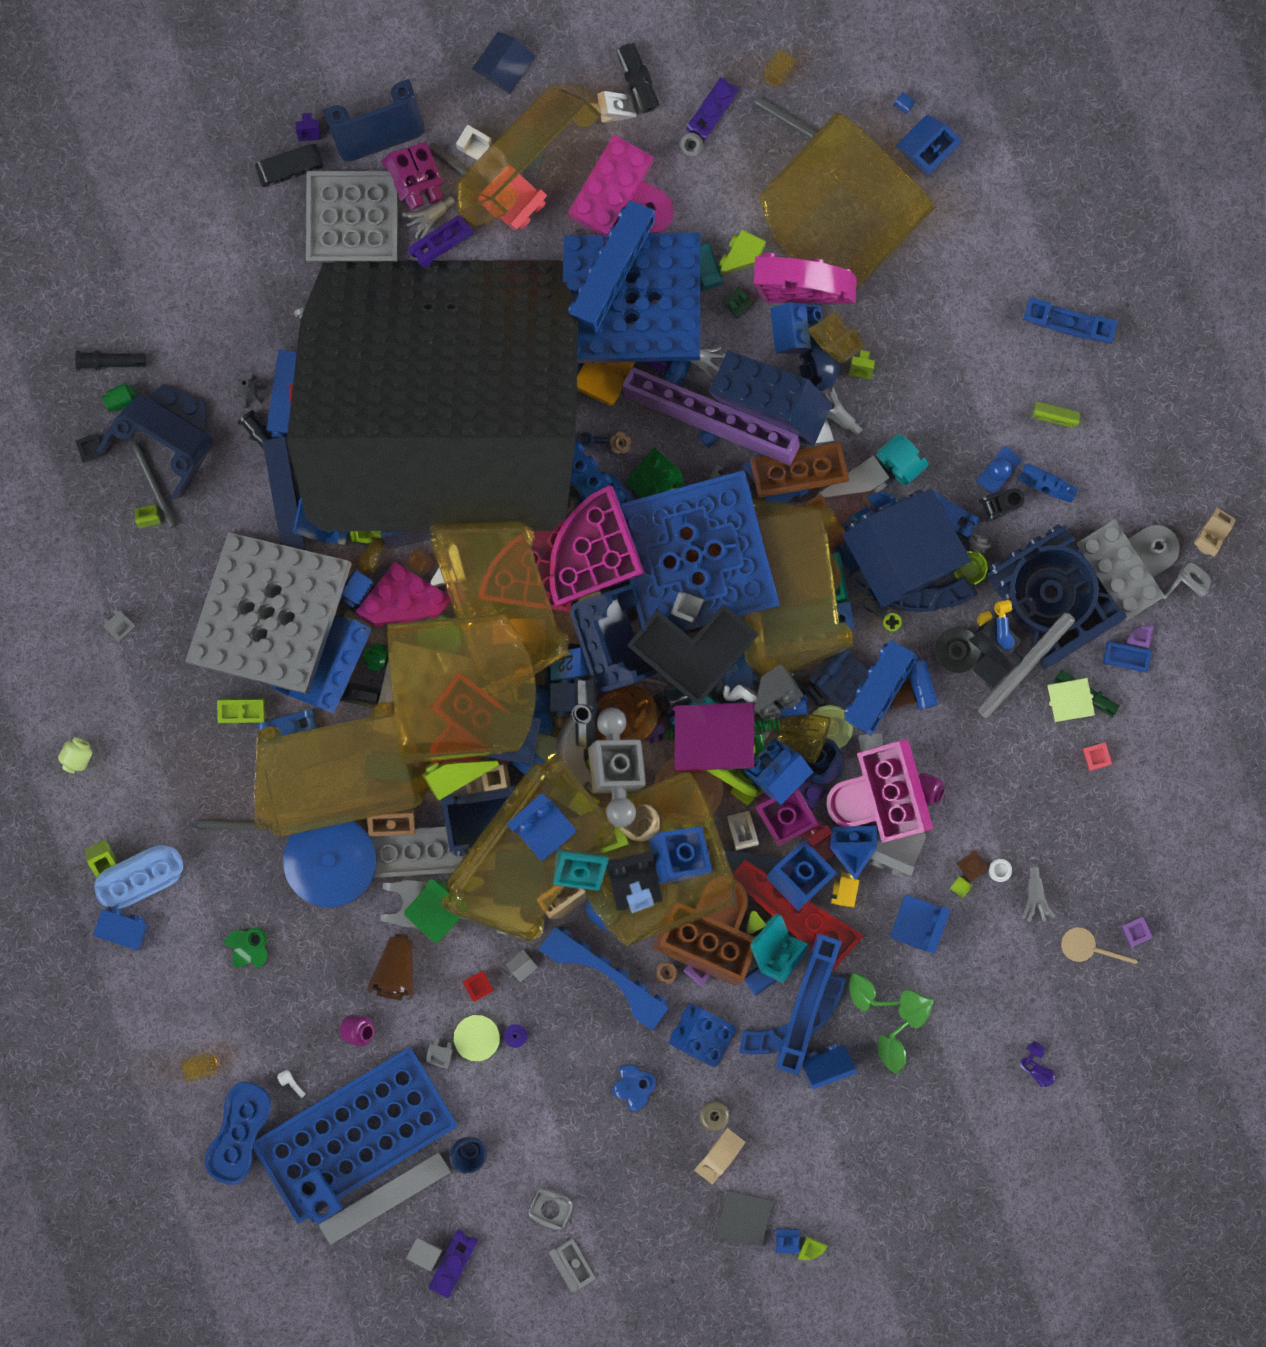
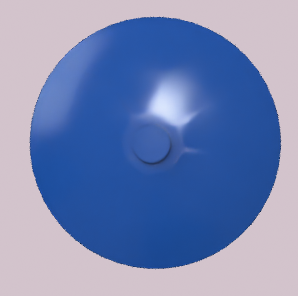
M334 814L316 816L302 823L290 836L283 856L284 872L291 888L305 901L320 907H340L355 901L370 886L377 865L376 850L368 833L355 821Z

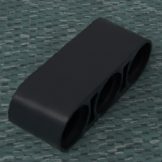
M309 144L263 159L255 163L254 166L261 186L268 187L270 183L277 184L292 179L291 176L295 175V177L304 175L306 171H313L312 169L315 168L319 170L324 167L317 144Z

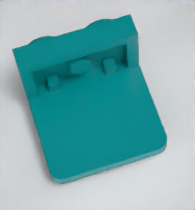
M775 914L772 919L768 920L764 929L753 939L751 944V950L760 972L781 983L787 979L810 950L807 943L789 935L784 920L779 914Z

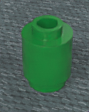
M125 382L106 391V394L102 396V400L109 413L112 411L118 412L124 409L138 395L133 385L128 386Z

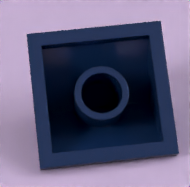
M497 32L472 69L510 94L535 56L516 38Z

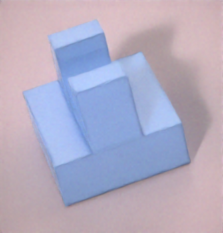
M639 882L630 884L632 895L626 897L632 913L654 906L649 888L642 891Z

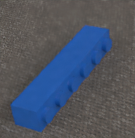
M629 200L626 207H622L618 216V223L616 226L613 225L611 227L606 245L603 244L601 246L596 264L593 263L591 265L587 281L582 282L578 290L579 296L576 301L571 302L568 309L570 311L569 316L578 319V327L595 334L656 221L653 209Z

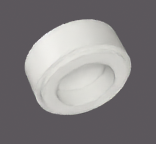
M996 859L989 865V876L996 882H1004L1010 878L1012 867L1007 860Z

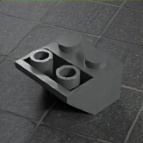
M782 664L761 677L754 709L765 721H772L778 718L782 710L787 707L792 708L800 703V699L804 697L796 682Z

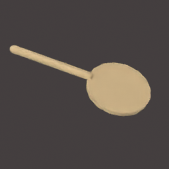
M1076 927L1070 929L1062 938L1061 947L1063 953L1072 961L1082 962L1088 960L1094 952L1133 964L1138 963L1136 959L1096 948L1094 936L1085 928Z

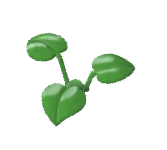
M853 972L849 978V991L851 999L858 1009L867 1011L871 1008V1005H900L899 1015L906 1021L890 1034V1037L885 1034L881 1035L877 1043L878 1053L882 1062L890 1071L899 1074L906 1062V1052L901 1042L895 1039V1036L908 1024L913 1028L922 1027L928 1019L934 1000L908 989L903 991L900 1001L877 1002L874 1000L876 991L872 983L864 976Z

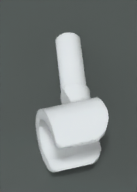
M285 1070L278 1074L277 1078L282 1086L289 1083L301 1098L306 1095L296 1084L290 1071Z

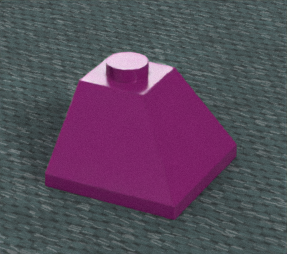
M798 788L781 805L767 794L757 799L755 808L778 846L819 825Z

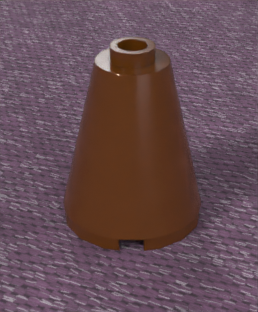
M395 934L394 937L389 938L368 984V992L371 993L372 989L377 991V996L394 1000H402L403 996H408V1000L413 999L412 941L408 940V936Z

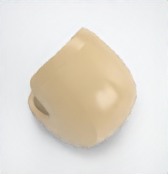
M642 804L635 808L636 816L634 821L629 826L620 828L628 838L639 842L651 840L658 834L660 827L657 811L651 805Z

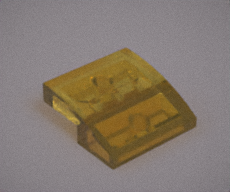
M836 311L828 314L808 329L820 347L840 363L845 362L865 347L855 328L852 327L847 330Z
M810 713L797 717H786L780 725L782 733L777 740L800 754L806 762L815 763L824 746L831 718Z

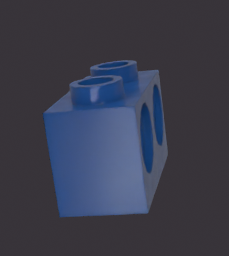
M318 1168L292 1185L294 1187L293 1195L299 1203L303 1201L307 1207L305 1213L312 1223L316 1221L317 1224H320L343 1208ZM306 1181H311L315 1184L316 1190L313 1194H307L304 1191L303 1186ZM319 1201H324L328 1204L329 1209L326 1214H321L317 1211L316 1205Z

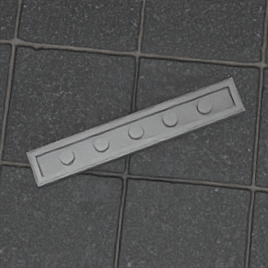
M439 1152L320 1223L319 1227L331 1245L448 1175L451 1171Z

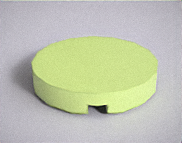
M826 705L812 713L808 720L807 731L813 744L818 742L816 739L829 738L835 741L839 748L848 743L852 737L853 726L844 720V709L839 706Z
M472 1015L464 1018L454 1032L456 1050L462 1057L470 1061H482L490 1058L496 1052L500 1043V1033L497 1025L483 1015Z

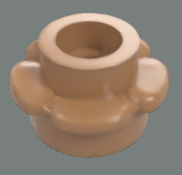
M617 432L610 438L609 445L615 454H625L630 449L631 439L624 432Z
M671 961L660 963L657 966L656 977L660 982L671 984L679 975L678 968ZM666 970L670 972L668 975L665 974Z

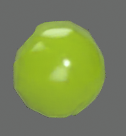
M966 551L971 562L955 571L954 575L957 579L964 575L972 586L978 585L986 579L989 571L988 562L981 553Z

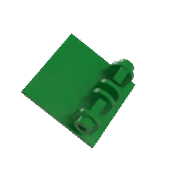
M655 447L625 481L641 498L669 491L671 487L681 488L684 484L681 477L683 473Z

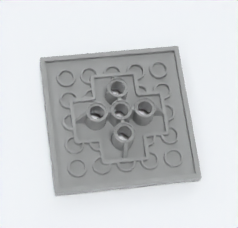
M228 532L185 662L309 695L352 563L347 560Z

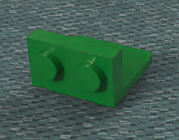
M431 878L424 890L404 911V916L434 943L440 942L468 911L464 907L466 902L459 895L456 894L453 897L448 893L449 886L440 878L437 881Z

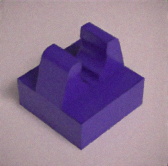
M303 113L302 121H296L298 141L321 140L319 121L312 119V113Z

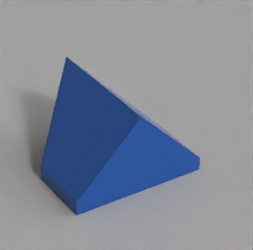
M878 826L832 827L831 831L833 833L831 834L830 848L855 880L877 848Z

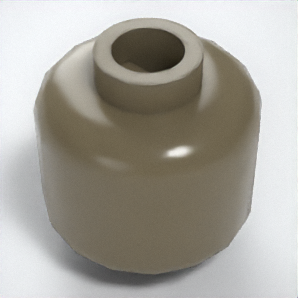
M709 1101L700 1109V1122L707 1130L720 1131L729 1122V1111L719 1101Z

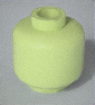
M74 737L73 740H67L64 743L58 760L63 765L62 768L69 773L84 771L93 752L88 742Z

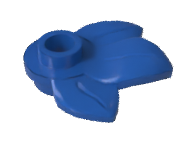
M624 1065L619 1068L623 1079L614 1084L611 1092L619 1099H628L629 1111H637L647 1104L648 1095L656 1088V1079L651 1073L641 1072L634 1065ZM641 1080L647 1081L648 1085L646 1088L641 1086Z

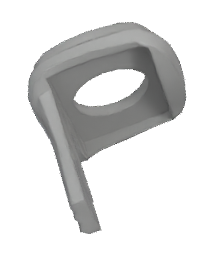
M1185 564L1182 566L1175 582L1163 593L1164 599L1169 596L1181 581L1195 591L1199 597H1203L1210 588V577L1196 564ZM1190 573L1198 576L1203 584H1199L1192 579Z
M541 1188L534 1197L529 1210V1216L547 1228L561 1230L565 1227L571 1214L572 1202L561 1194ZM549 1200L555 1201L560 1208L558 1216L552 1219L546 1218L541 1210L542 1205Z

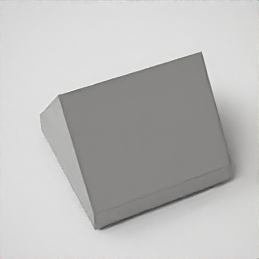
M524 950L506 964L519 982L523 981L538 968Z

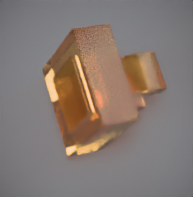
M415 548L402 566L423 578L435 561Z

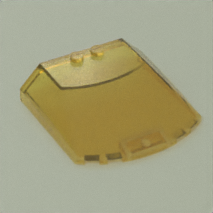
M839 111L826 122L759 194L765 220L774 233L775 239L789 257L809 261L815 258L823 259L826 264L850 269L851 273L857 277L856 291L937 208L925 190L860 126Z
M504 614L387 625L392 697L401 764L482 756L520 750L533 719L536 695L535 677L531 659L522 642V638Z
M683 772L626 796V799L630 800L635 808L639 805L647 804L657 811L660 820L659 832L702 826L712 872L680 882L661 884L660 890L663 901L632 913L630 909L617 911L608 868L606 867L600 890H584L596 915H599L607 930L612 932L624 945L630 946L735 905L736 883L706 796L691 773ZM608 804L582 815L580 822L582 824L581 834L578 837L579 851L602 854L595 833L612 827V824L606 817ZM626 836L629 844L628 847L605 854V856L608 857L609 861L652 851L650 841H634Z

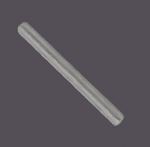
M1064 613L978 708L981 716L988 718L1075 622V619L1069 613Z

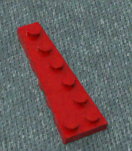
M744 860L730 877L740 882L746 893L771 916L775 914L781 915L787 930L798 940L807 943L810 951L812 950L817 933L842 941L832 970L840 964L864 937L810 901L798 911L766 878L768 874Z

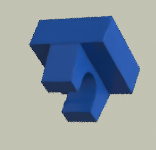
M776 1229V1253H799V1229Z

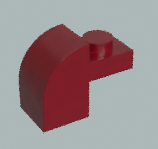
M819 820V825L802 833L801 838L827 862L836 856L830 848V835L833 832L828 825L824 827Z

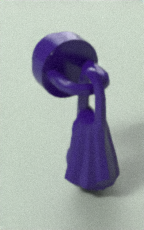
M1033 1041L1032 1044L1029 1043L1026 1048L1031 1054L1028 1058H1023L1020 1061L1021 1068L1029 1073L1040 1087L1053 1085L1055 1082L1053 1070L1043 1067L1032 1060L1034 1056L1042 1058L1045 1054L1043 1053L1045 1048L1036 1041ZM1029 1063L1034 1066L1032 1070L1026 1067Z

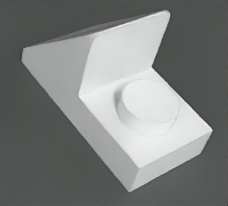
M607 91L597 94L602 122L607 123L637 117L633 95Z

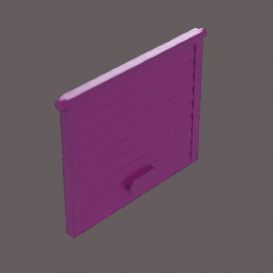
M755 703L673 707V711H675L674 770L695 771L754 768Z

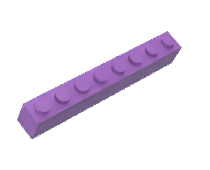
M631 368L622 386L624 397L789 466L800 447L799 435L636 368Z

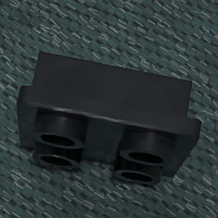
M652 851L608 861L607 868L617 911L630 909L626 896L632 895L630 884L639 882L642 891L649 888L653 903L663 901Z

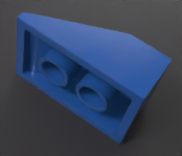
M839 1043L825 1047L827 1051L818 1055L817 1051L805 1055L802 1067L811 1089L814 1090L858 1073L845 1045L840 1047Z

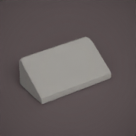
M573 1238L548 1252L571 1292L579 1290L596 1279Z

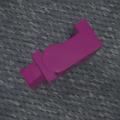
M427 141L390 152L381 160L384 168H388L394 180V186L399 193L400 201L406 200L411 210L425 204L421 196L423 194H426L429 204L438 202L443 198L440 186L444 182L439 177V172Z

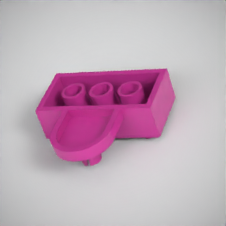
M613 134L568 211V216L573 221L596 234L608 237L611 227L613 225L616 226L619 221L618 216L622 207H626L629 200L655 211L656 221L650 233H660L669 226L672 220L673 206L665 193L643 181L653 164V156Z
M908 739L857 753L863 776L836 784L830 790L827 797V810L833 821L843 827L859 826L876 821L882 843L933 829Z

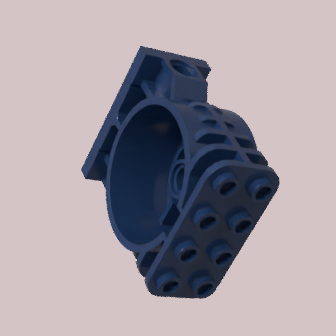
M1060 524L1049 529L1045 533L1046 537L1043 539L1038 536L1026 545L1027 549L1024 551L1019 548L1009 554L1006 558L1008 561L1002 563L1000 560L990 566L986 575L987 580H990L994 591L1001 597V601L1010 600L1012 604L1010 614L1023 629L1033 634L1031 648L1038 643V636L1043 637L1055 623H1046L1037 619L1031 621L1029 618L1034 615L1043 619L1061 617L1073 607L1076 600V589L1087 583V588L1079 592L1077 607L1071 614L1075 622L1063 634L1072 632L1074 640L1062 648L1056 642L1039 662L1043 670L1051 667L1127 618L1123 609L1120 610L1111 595L1098 592V580L1093 567L1083 556L1081 548L1079 549L1076 545L1074 537H1071L1067 531V526L1061 527ZM1070 563L1075 565L1066 572L1056 567H1045L1037 570L1029 577L1025 584L1024 598L1017 602L1016 597L1020 595L1023 579L1032 569L1044 564H1053L1065 567ZM1045 588H1053L1056 591V597L1053 599L1048 598L1045 595ZM1092 613L1099 624L1089 631H1085L1080 625Z

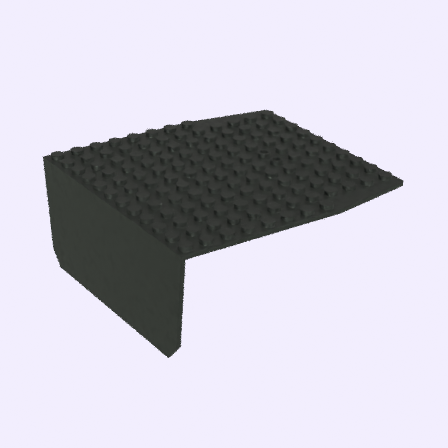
M413 260L398 262L335 261L334 263L322 264L300 319L287 441L307 520L322 531H551L566 519L576 440L578 319L569 316L570 311L568 309L574 300L571 290L567 287V283L563 282V261L433 260L425 268L418 261Z

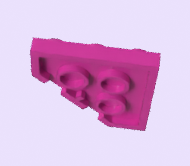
M394 562L357 609L355 616L374 628L383 627L384 624L397 622V624L416 622V619H436L441 616L451 603L452 597Z

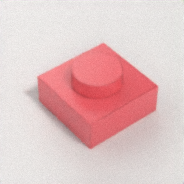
M1106 742L1082 749L1089 771L1112 765Z

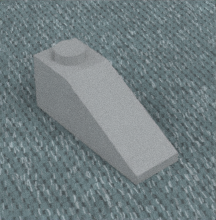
M873 455L848 473L849 482L830 485L817 494L816 498L818 501L870 494L873 491L878 493L887 487L886 482L889 480V476Z

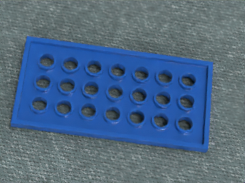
M410 1046L254 1141L253 1149L295 1221L299 1224L308 1218L305 1213L307 1207L303 1201L300 1203L297 1201L292 1193L294 1190L292 1185L318 1168L321 1174L327 1172L332 1175L333 1182L329 1186L336 1197L340 1199L458 1127V1124ZM401 1071L409 1075V1081L405 1085H400L396 1081V1075ZM383 1083L388 1086L389 1093L386 1097L377 1095L376 1087L379 1084ZM413 1091L421 1095V1101L418 1105H412L408 1101V1095ZM359 1096H366L368 1098L369 1106L366 1109H359L357 1107L356 1100ZM391 1104H398L400 1106L401 1113L398 1117H391L389 1115L388 1107ZM339 1108H345L349 1112V1118L344 1122L339 1121L336 1117V1112ZM427 1111L432 1114L433 1121L430 1125L421 1123L420 1115L423 1112ZM371 1116L380 1118L381 1126L378 1129H371L369 1127L368 1120ZM320 1120H325L329 1124V1130L325 1134L319 1133L316 1129V1124ZM403 1124L412 1126L413 1133L410 1137H403L400 1134V1127ZM351 1128H357L361 1132V1138L356 1142L348 1138V1132ZM300 1132L306 1133L309 1137V1142L305 1146H301L296 1142V1136ZM383 1136L392 1138L393 1146L390 1149L386 1150L380 1146V1139ZM332 1140H336L341 1144V1150L337 1154H333L328 1150V1144ZM281 1144L286 1145L289 1149V1154L285 1158H280L276 1154V1148ZM364 1148H369L373 1152V1158L368 1162L360 1158V1152ZM312 1152L318 1153L321 1157V1162L317 1166H312L308 1162V1156ZM344 1160L350 1161L353 1165V1170L349 1174H344L340 1170V1164ZM291 1165L300 1167L301 1174L298 1178L289 1176L288 1168ZM306 1181L304 1185L311 1186L314 1193L316 1190L315 1184L311 1181ZM319 1201L316 1205L317 1211L327 1207L328 1204L324 1201Z

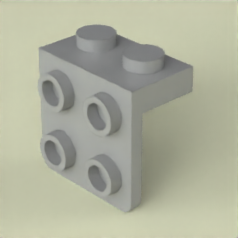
M878 831L877 848L869 859L871 860L870 864L882 870L884 866L893 870V875L903 879L905 876L910 877L925 842L926 834L920 832L882 843Z

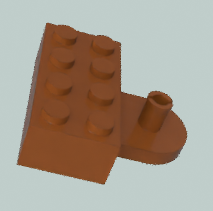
M718 877L707 883L703 888L695 910L677 902L669 905L652 949L734 986L742 983L753 957L751 944L755 938L739 931L748 904L747 893L744 887L734 878Z

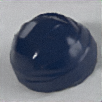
M461 1138L450 1149L451 1165L461 1173H474L484 1165L487 1150L484 1143L478 1138Z

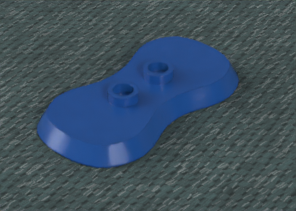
M239 1082L230 1089L225 1098L222 1127L206 1152L205 1167L207 1173L213 1179L223 1184H238L247 1176L252 1165V1150L255 1137L270 1115V1096L264 1088L257 1084Z

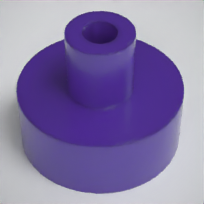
M510 1025L504 1032V1040L510 1047H521L527 1040V1032L521 1025Z

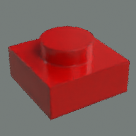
M484 971L463 981L473 1002L494 991Z

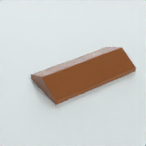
M840 442L798 449L790 466L765 455L750 458L758 498L849 482Z

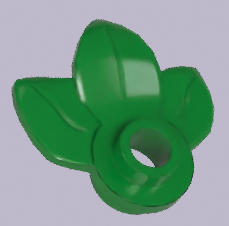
M254 927L247 932L236 930L224 940L226 946L235 949L232 958L234 967H243L252 962L256 968L260 969L265 964L268 956L265 948L267 935L261 928ZM253 935L260 937L259 943L255 944L252 942Z

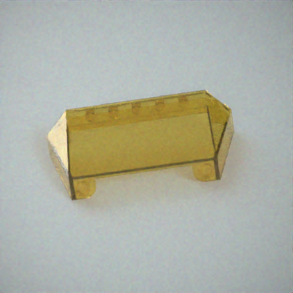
M583 84L549 85L456 181L457 214L473 229L481 224L504 216L517 202V192L510 184L571 121L582 128L591 126L602 115L598 98Z
M754 497L752 500L780 606L740 616L759 633L758 637L745 651V659L750 667H755L760 673L758 677L761 679L763 675L780 664L791 675L852 647L853 632L846 623H839L827 541V533L833 532L837 522L833 508Z
M521 521L437 524L430 526L431 534H435V536L430 538L473 666L477 674L480 673V676L486 680L483 686L493 699L498 698L570 653L567 646L570 644V640L566 632H561L556 625L531 547H533L532 541L535 540L531 527H527Z
M395 702L378 703L371 710V717L285 736H282L280 729L274 727H265L262 730H258L253 808L255 827L262 830L267 828L272 830L274 835L281 837L417 807L422 802L421 798L427 792L432 793L422 775L426 772L425 768L430 763Z
M554 753L547 756V762L542 765L536 763L531 766L449 877L446 885L449 888V894L444 896L441 905L452 914L531 943L542 935L544 931L542 916L564 888V886L553 885L558 849L590 852L595 844L601 846L609 843L614 836L613 832L616 830L566 763ZM541 793L549 796L577 830L570 839L545 861H540L520 835L513 832L507 825L509 821Z

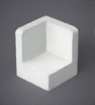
M467 125L458 139L456 147L477 161H481L492 141L487 135Z

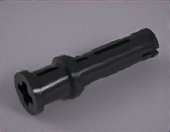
M76 350V371H80L81 368H95L96 371H100L102 367L146 368V354H107L99 350H95L94 353H81L80 350Z
M251 410L241 417L237 423L243 425L250 434L249 438L254 442L256 441L263 449L262 441L271 440L272 438L267 433V426L262 425L255 416L256 412Z

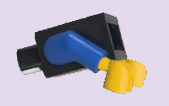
M1003 600L997 602L994 606V610L999 617L997 615L992 617L990 611L979 614L977 623L980 627L968 641L998 664L1006 659L1013 667H1016L1024 658L1015 649L1021 641L1009 629L1008 618L1005 613L1011 612L1012 604L1010 600Z

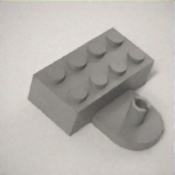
M1115 519L1076 543L1078 548H1081L1083 551V556L1093 567L1101 591L1104 594L1111 595L1120 610L1123 609L1127 618L1122 621V624L1165 597L1153 577L1172 566L1177 560L1180 551L1178 538L1167 527L1152 525L1128 539Z

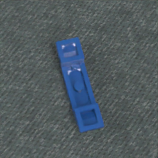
M1029 297L1023 320L1043 328L1086 340L1112 344L1118 324L1116 320L1097 315L1093 317L1052 306V303Z

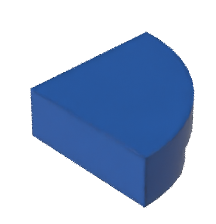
M878 492L868 496L876 512L877 509L888 503L894 505L893 502L896 501L891 494L886 492Z

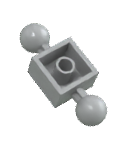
M609 707L602 710L597 717V728L600 733L606 736V740L595 741L588 748L593 794L612 793V801L606 808V817L613 826L622 828L629 826L635 819V806L630 800L626 799V793L638 792L646 785L641 740H620V734L626 727V718L621 710Z

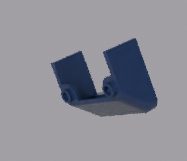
M147 395L135 396L113 421L96 451L98 453L109 451L116 438H130L136 429H139L175 452L170 465L172 471L180 476L181 480L170 498L174 500L181 498L212 448V438L207 432Z

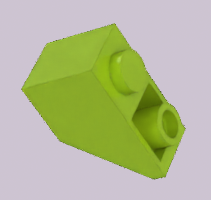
M741 230L739 235L734 234L729 244L732 247L728 255L724 254L719 263V266L722 267L720 274L725 276L754 267L755 256H761L766 241L744 230Z

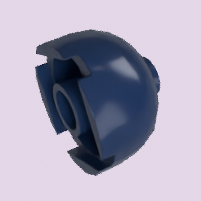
M811 347L803 349L800 354V358H804L803 365H799L801 377L809 379L820 392L830 389L835 384L838 373L841 370L840 362L825 348Z
M829 738L816 739L818 742L812 745L810 743L806 744L799 754L813 771L806 780L816 785H826L835 781L842 774L844 756L835 741Z

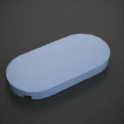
M158 845L104 870L97 877L94 885L97 900L103 906L121 909L173 885L180 878L184 867L181 855L170 846Z

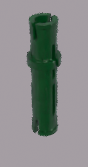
M1061 669L1053 682L1076 680V678ZM1090 688V693L1094 696L1092 698L1093 707L1098 708L1113 718L1120 705L1103 696V692H1097Z

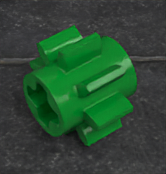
M373 643L372 647H366L363 654V663L368 664L367 669L380 672L381 667L386 668L389 651H385L386 646Z

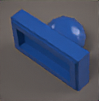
M1004 446L975 482L991 495L995 494L1023 460L1008 447Z

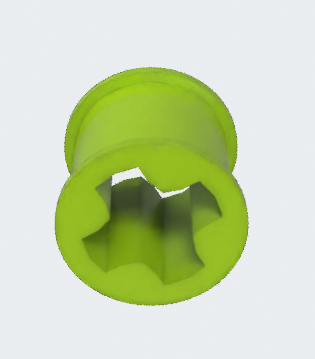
M895 613L887 614L883 620L884 628L890 632L898 630L902 624L900 616ZM890 617H894V621H898L894 629H890V625H886Z
M959 875L949 890H952L963 899L973 884L968 883Z

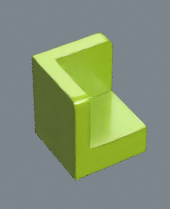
M612 825L611 828L595 833L600 851L604 855L629 846L625 834L619 827Z

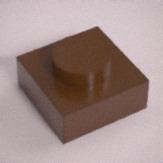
M976 850L956 863L969 883L988 870V867Z

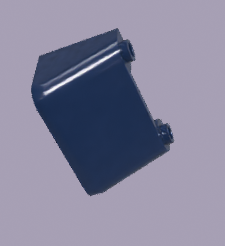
M409 79L398 82L392 87L391 97L393 104L350 119L346 108L340 105L323 109L336 148L343 160L355 161L416 139L424 133V121Z
M634 583L576 602L571 607V618L590 675L596 677V688L602 692L626 686L659 673L627 646L634 637L626 612L627 609L634 607L638 600Z
M527 782L522 783L517 788L510 786V788L489 792L460 794L459 798L447 795L441 799L450 853H455V857L469 855V850L523 842L524 840L520 835L513 832L507 823L536 799L534 783Z

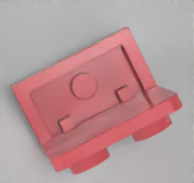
M509 167L481 197V201L512 230H517L518 228L523 229L530 222L529 216L533 211L538 212L546 204L544 199L547 195L541 189L536 190L514 168Z

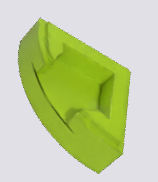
M806 1236L797 1259H815L825 1252L828 1245Z

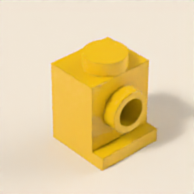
M841 872L840 880L835 881L832 894L837 895L836 899L832 898L830 904L854 908L859 880H855L849 873Z

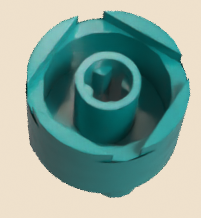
M898 432L876 454L880 460L879 464L887 472L891 470L895 475V480L902 487L907 484L909 485L929 466L925 457L920 460L918 454L920 451L905 436H900Z

